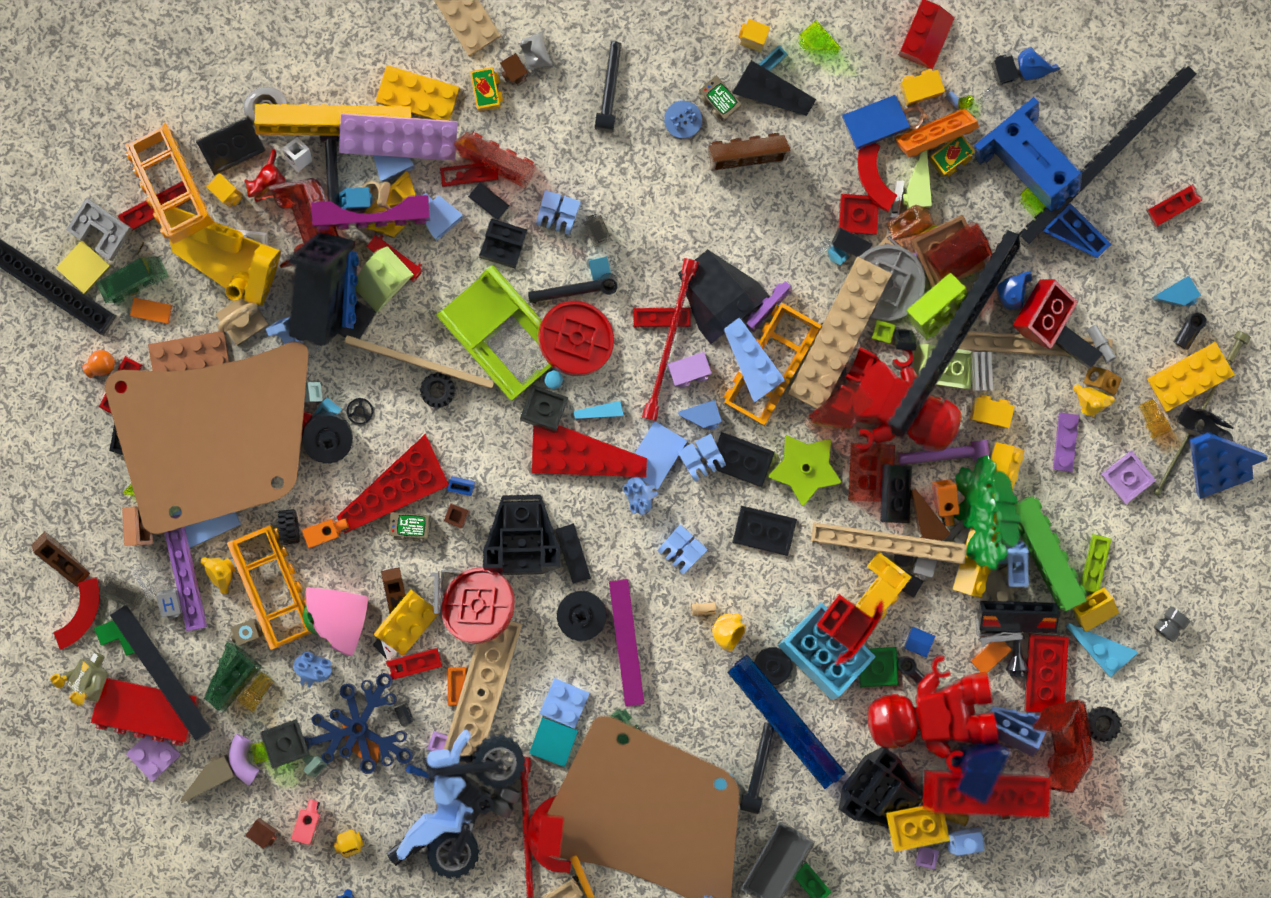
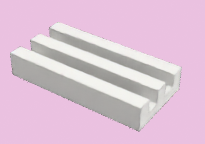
M972 352L973 391L993 390L992 352ZM978 356H980V368H979V373H978ZM979 375L981 380V387H979Z

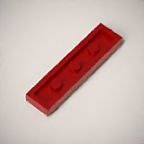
M181 181L158 193L156 196L160 205H163L188 191L184 182ZM145 200L117 216L122 222L131 227L133 231L154 220L153 213H155V210Z

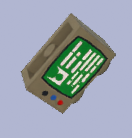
M717 75L699 90L700 101L705 106L709 105L713 109L711 113L717 120L721 119L724 122L741 108L742 104Z
M391 512L389 536H394L393 540H405V537H413V541L424 542V538H429L431 515Z

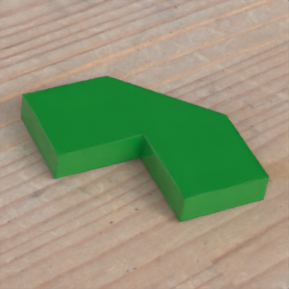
M113 620L94 628L101 646L119 639L126 656L135 653Z

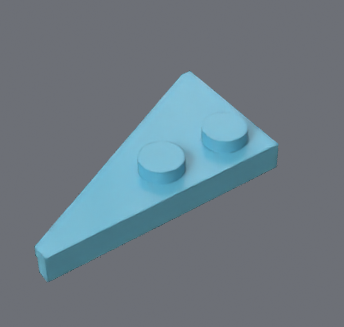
M1070 623L1065 626L1109 677L1113 676L1138 654L1136 650L1092 632H1085L1082 628Z

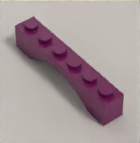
M428 195L408 196L392 209L374 214L350 212L338 207L331 201L311 202L312 225L318 231H327L329 227H337L338 230L349 229V226L368 228V225L376 224V227H387L388 223H395V226H405L407 222L423 225L426 224V221H430Z

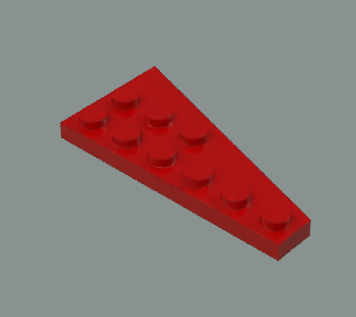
M533 425L531 473L647 477V458L560 425L556 433Z
M426 433L336 516L338 521L346 518L349 529L343 531L344 534L449 486Z

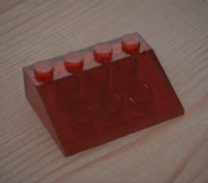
M474 131L472 134L466 132L455 141L453 146L459 156L473 163H484L483 168L493 173L496 172L499 176L525 189L536 170V166L533 165L534 161L526 157L521 159L516 156V152L508 148L505 151L499 148L500 145L492 140L487 142L482 139V135Z

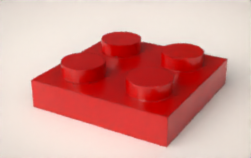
M841 194L838 228L840 227L852 234L877 235L879 207L869 198V195Z

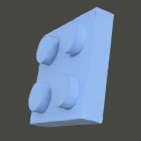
M554 678L539 714L575 729L590 693Z

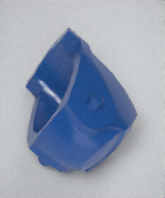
M1032 47L1023 50L1018 55L1019 71L1024 80L1043 78L1045 75L1061 69L1057 64L1050 65Z
M1031 271L1006 278L997 285V295L1005 309L1016 310L1022 308L1027 283L1032 281Z

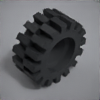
M432 373L421 382L420 395L429 406L442 408L452 402L455 396V386L448 376ZM435 383H441L445 388V393L440 398H435L430 393L431 386Z
M296 510L278 511V528L282 544L299 543L300 529Z
M1104 706L1091 709V712L1087 713V718L1084 720L1086 722V725H1084L1087 730L1086 732L1090 737L1101 742H1110L1112 738L1118 737L1117 733L1121 732L1119 728L1122 727V723H1120L1121 718L1117 712ZM1098 718H1108L1110 726L1106 731H1099L1096 728Z

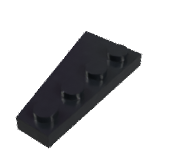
M750 60L732 91L735 95L805 116L808 115L817 100Z

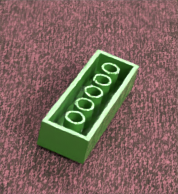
M1027 496L1019 500L1015 504L1016 514L1020 515L1021 520L1018 523L1019 533L1024 543L1028 546V551L1055 603H1057L1058 609L1068 611L1087 601L1085 598L1087 593L1084 587L1078 584L1076 571L1073 567L1070 568L1067 563L1069 561L1068 555L1064 550L1061 551L1058 545L1060 540L1056 533H1052L1050 529L1051 522L1048 517L1043 516L1040 510L1042 505L1038 498L1035 499L1034 496Z

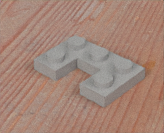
M86 198L66 230L84 241L92 227H96L104 235L95 251L108 260L113 261L132 228L92 200Z

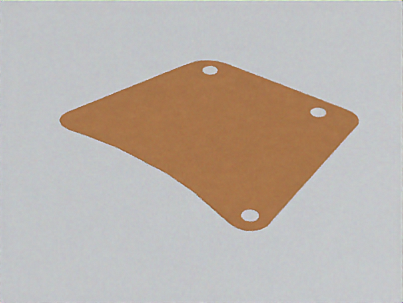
M298 341L289 342L246 359L196 370L170 372L120 370L112 373L107 378L105 392L143 527L147 531L154 534L168 532L275 501L290 492L296 483L299 465L309 356L305 344ZM124 381L127 384L126 392L117 393L114 387L116 382ZM276 476L284 480V485L280 489H274L271 485L272 479ZM172 506H179L182 510L181 516L177 519L169 515V509Z
M600 716L594 719L547 815L563 816L564 818L560 858L570 860L572 856L577 855L580 862L598 864L630 873L668 888L685 898H703L705 895L708 897L712 896L713 898H731L739 805V788L732 775L710 762L615 718ZM618 734H627L630 739L628 744L620 745L616 739ZM719 778L724 779L727 782V787L724 790L716 789L714 786L715 780Z

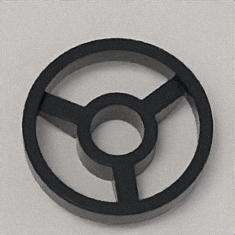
M364 398L353 399L347 406V416L355 424H365L373 416V406ZM359 400V405L354 408L353 413L349 414L350 405L354 401ZM363 400L371 407L370 416L366 414V409L362 406ZM359 407L363 409V413L361 415H358L356 413V410ZM354 415L358 417L365 416L368 420L358 423L353 421L351 417Z

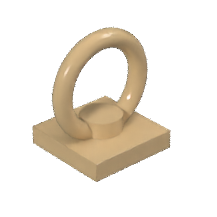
M241 298L216 313L220 320L218 330L220 332L227 331L236 346L269 325L256 303H249Z

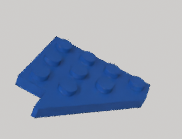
M1210 433L1190 439L1196 493L1199 499L1252 480V465L1267 460L1266 455L1262 452Z

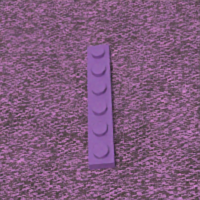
M180 514V515L171 516V517L174 518V519H177V518H179V517L181 516V514ZM185 527L164 532L186 630L205 628L207 623Z

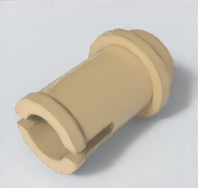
M695 602V604H691L692 616L696 615V617H699V615L716 614L715 602L700 604Z

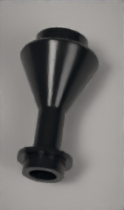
M1013 640V655L1006 667V671H1009L1010 676L1014 677L1025 676V672L1029 671L1021 654V640Z

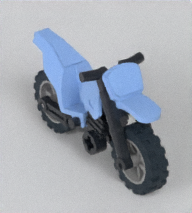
M464 730L457 738L451 751L446 749L432 751L423 759L428 773V782L434 783V800L438 805V810L436 813L423 814L405 834V838L397 850L399 860H404L413 846L427 845L426 853L429 865L439 876H446L448 879H452V877L460 878L463 874L467 875L470 869H474L476 866L475 862H478L479 848L472 829L480 813H489L494 806L487 787L490 785L492 788L497 789V787L505 788L506 785H512L516 779L521 777V772L524 771L525 758L519 744L511 737L492 735L490 736L491 738L483 739L482 743L476 746L475 752L470 755L460 756L463 747L471 735L468 730ZM500 749L507 752L501 756ZM512 755V762L505 761L508 756ZM504 765L510 766L508 770H504ZM466 774H475L478 780L482 781L485 786H479V783ZM465 845L467 847V852L463 851ZM441 847L446 849L445 852L439 853ZM448 856L446 862L442 861L440 858Z

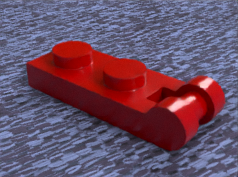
M1194 184L1146 210L1155 227L1202 201L1201 196H1198L1195 192ZM1188 194L1191 201L1188 202L1184 195Z
M438 647L386 661L393 680L443 666ZM398 664H402V671H398Z

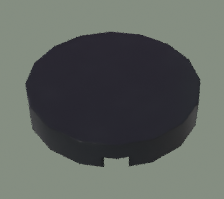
M767 647L756 655L754 671L757 678L763 683L778 685L790 676L792 670L791 659L780 648Z

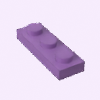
M784 281L783 284L779 283L774 288L772 296L765 298L762 301L763 303L760 304L761 308L757 312H752L747 318L748 322L746 324L748 328L754 332L765 321L775 306H778L792 291L790 284Z
M1059 413L1052 470L1073 472L1079 415Z

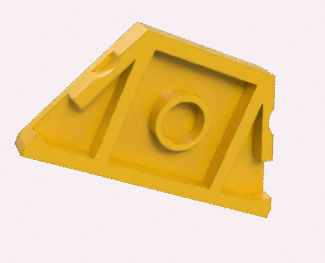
M407 171L390 186L386 202L390 208L397 206L408 196H416ZM377 199L363 214L380 213L387 209L379 207ZM388 223L387 227H376V224L368 225L366 229L395 238L407 225L395 226V223Z

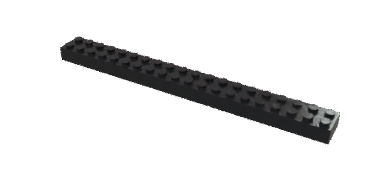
M1189 66L1180 69L1150 99L1151 101L1146 103L1134 115V118L1126 124L1127 127L1124 126L1117 133L1118 135L1114 136L1100 150L1101 152L1092 158L1093 161L1088 162L1084 166L1085 169L1080 170V191L1073 197L1069 196L1059 209L1055 208L1050 211L1045 206L1042 209L1043 212L1038 213L1034 217L1035 220L1030 221L1026 225L1027 228L1018 233L1020 243L1024 247L1029 245L1197 73Z
M1008 230L1003 235L1002 241L997 244L996 250L991 254L989 262H986L984 270L980 272L979 278L973 283V288L971 291H968L966 299L962 301L960 309L956 311L955 317L951 319L948 328L944 330L943 336L938 340L937 346L933 348L931 356L926 359L925 365L920 369L918 377L914 379L913 385L908 388L906 396L902 398L900 406L896 408L895 414L889 419L892 435L901 439L906 435L1021 247L1019 234Z
M0 238L1 269L99 334H105L117 315Z

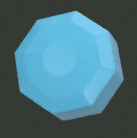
M553 370L546 374L544 381L547 387L554 390L561 387L563 378L561 373Z

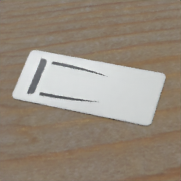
M897 181L895 189L897 197L893 203L891 217L899 216L905 181Z

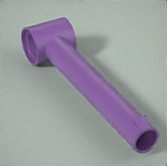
M988 440L971 442V446L946 448L944 451L938 452L927 450L899 453V464L973 457V461H976L978 458L986 455L990 459Z

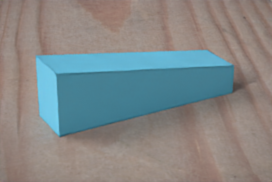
M779 45L759 65L771 71L788 54Z
M620 401L574 411L575 419L624 416Z

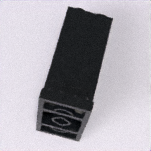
M318 232L288 257V264L295 266L289 329L290 337L323 346L340 332L347 255L355 248V240Z

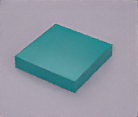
M542 717L529 754L565 767L578 730Z

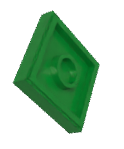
M897 647L868 648L876 657L859 675L860 688L898 686Z

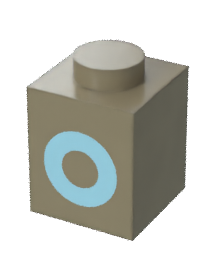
M256 619L231 627L230 637L237 646L262 637Z

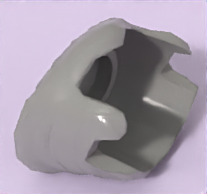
M542 32L521 41L520 47L524 53L528 69L554 67L548 55Z

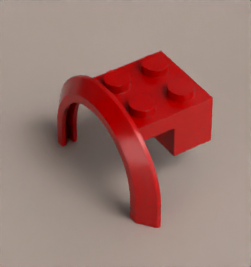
M840 594L832 602L816 626L849 649L845 654L840 655L835 662L836 665L850 661L867 641L884 613L883 600H880L874 608L875 612L872 617Z
M553 796L542 802L534 811L528 827V843L534 858L544 868L553 872L570 873L571 861L551 858H560L564 823L563 816L546 814L556 797Z

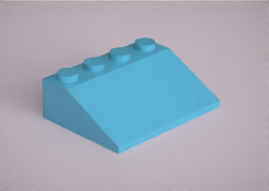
M821 602L777 646L833 700L840 697L876 656L863 645L850 661L836 665L835 662L840 655L845 654L849 649L816 626L828 609Z

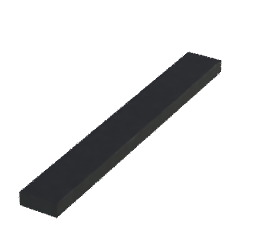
M124 605L111 614L110 617L193 739L197 742L212 731L211 727L130 608Z

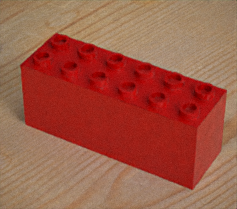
M924 770L923 809L933 813L1049 818L1051 778L1030 774L955 773L952 771Z

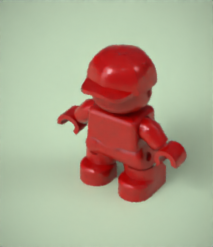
M861 347L859 348L856 359L845 378L859 385L858 390L854 392V390L842 385L834 404L831 405L829 413L839 418L855 419V421L878 426L872 430V433L865 429H859V437H865L868 443L866 445L857 444L854 447L856 452L865 453L870 450L873 442L876 444L891 441L896 437L892 435L889 419L893 417L896 408L901 404L902 398L906 396L908 388L913 385L914 379L918 377L914 368L910 367L914 358L912 350H902V355L907 358L906 362H899L898 359L892 361L893 367L900 370L901 378H899L875 354ZM929 396L907 431V434L918 445H922L923 449L934 452L944 451L952 443L959 431L962 419L961 411L948 399L944 401L941 397Z
M939 655L931 663L933 672H929L918 683L915 696L916 706L914 707L910 698L906 696H899L898 694L881 696L869 705L868 728L875 744L889 749L904 747L906 744L912 743L917 737V730L920 729V734L925 741L928 751L941 759L946 758L948 768L952 772L960 773L963 771L960 765H953L951 760L954 756L961 757L964 753L959 749L950 750L951 747L944 740L971 742L973 744L998 742L994 713L975 715V704H992L990 681L986 672L968 674L941 689H937L941 682L939 679L951 675V672L948 670L944 672L937 670L938 663L945 660L944 655Z

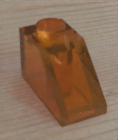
M916 204L886 223L891 238L894 241L919 235L935 225L929 208Z

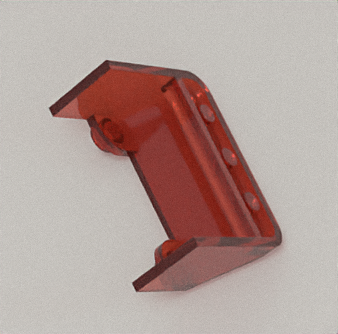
M315 178L268 186L256 195L257 200L274 197L275 203L281 209L292 208L303 240L302 244L294 248L293 253L318 232L339 236L336 227H329L327 231H318L312 225L311 202L327 201L320 182ZM288 260L280 264V268L293 266L288 264Z
M852 379L847 385L844 384L841 390L839 388L832 394L825 404L810 413L803 422L808 427L832 431L841 430L843 432L845 429L849 430L857 423L855 419L869 408L873 402Z
M1078 699L1046 707L1041 711L1039 718L1033 725V730L1050 732L1052 735L1054 754L1048 759V768H1050L1051 773L1049 776L1051 778L1050 790L1071 794L1074 793L1090 767L1094 755L1086 703L1084 700Z

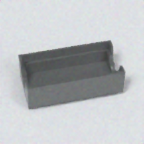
M779 822L743 883L741 890L757 898H784L814 846L815 841L785 822Z

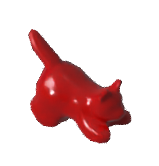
M272 149L267 165L261 169L255 180H244L248 197H255L256 203L265 199L269 189L280 190L285 185V177L274 165L277 157L276 149Z

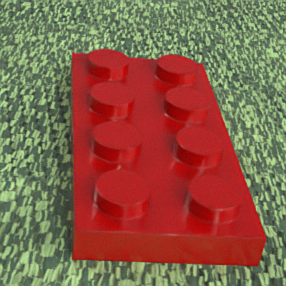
M1029 634L1027 658L1029 671L1026 674L1024 711L1064 714L1069 637Z

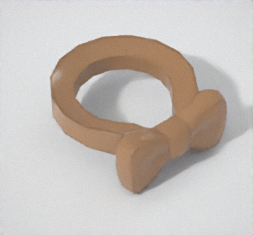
M917 102L914 103V107H908L903 111L905 115L910 111L917 110L921 113L919 122L914 126H910V130L919 128L924 119L929 118Z

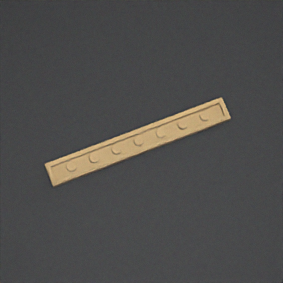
M969 331L958 348L979 352L1071 356L1055 343L1052 349H1048L1023 337L1021 334ZM1081 337L1094 347L1095 344L1091 338ZM1108 339V345L1112 350L1113 339Z
M347 335L344 341L346 344L489 389H493L495 383L485 378Z
M813 522L811 535L812 542L965 564L967 545L815 522Z

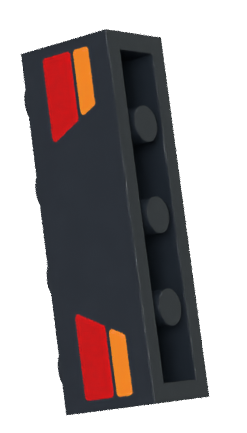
M980 601L977 619L980 631L1057 633L1060 614L1057 603Z

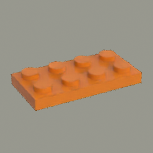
M963 108L922 125L917 129L896 136L894 139L897 146L907 157H915L927 149H934L939 144L951 142L958 136L972 133L975 129L979 128V124Z

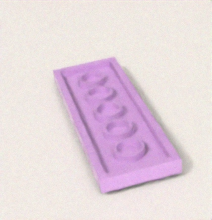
M341 113L339 153L455 161L458 122Z

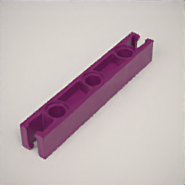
M628 579L609 581L625 707L644 704Z

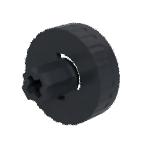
M321 412L312 416L306 422L302 432L304 449L317 462L331 464L342 460L347 456L353 444L352 429L348 421L334 412Z
M575 591L568 594L559 604L556 614L558 626L562 633L576 641H587L596 637L602 631L607 617L606 608L602 600L597 595L588 591ZM576 613H584V616L587 617L586 620L578 619Z

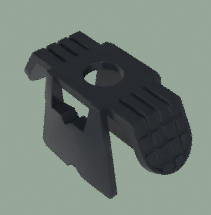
M1188 404L1185 405L1177 419V423L1184 427L1183 430L1194 438L1210 433L1233 442L1232 434L1217 425L1233 429V426L1209 410H1193ZM1199 419L1204 421V428L1201 431L1195 428V422Z

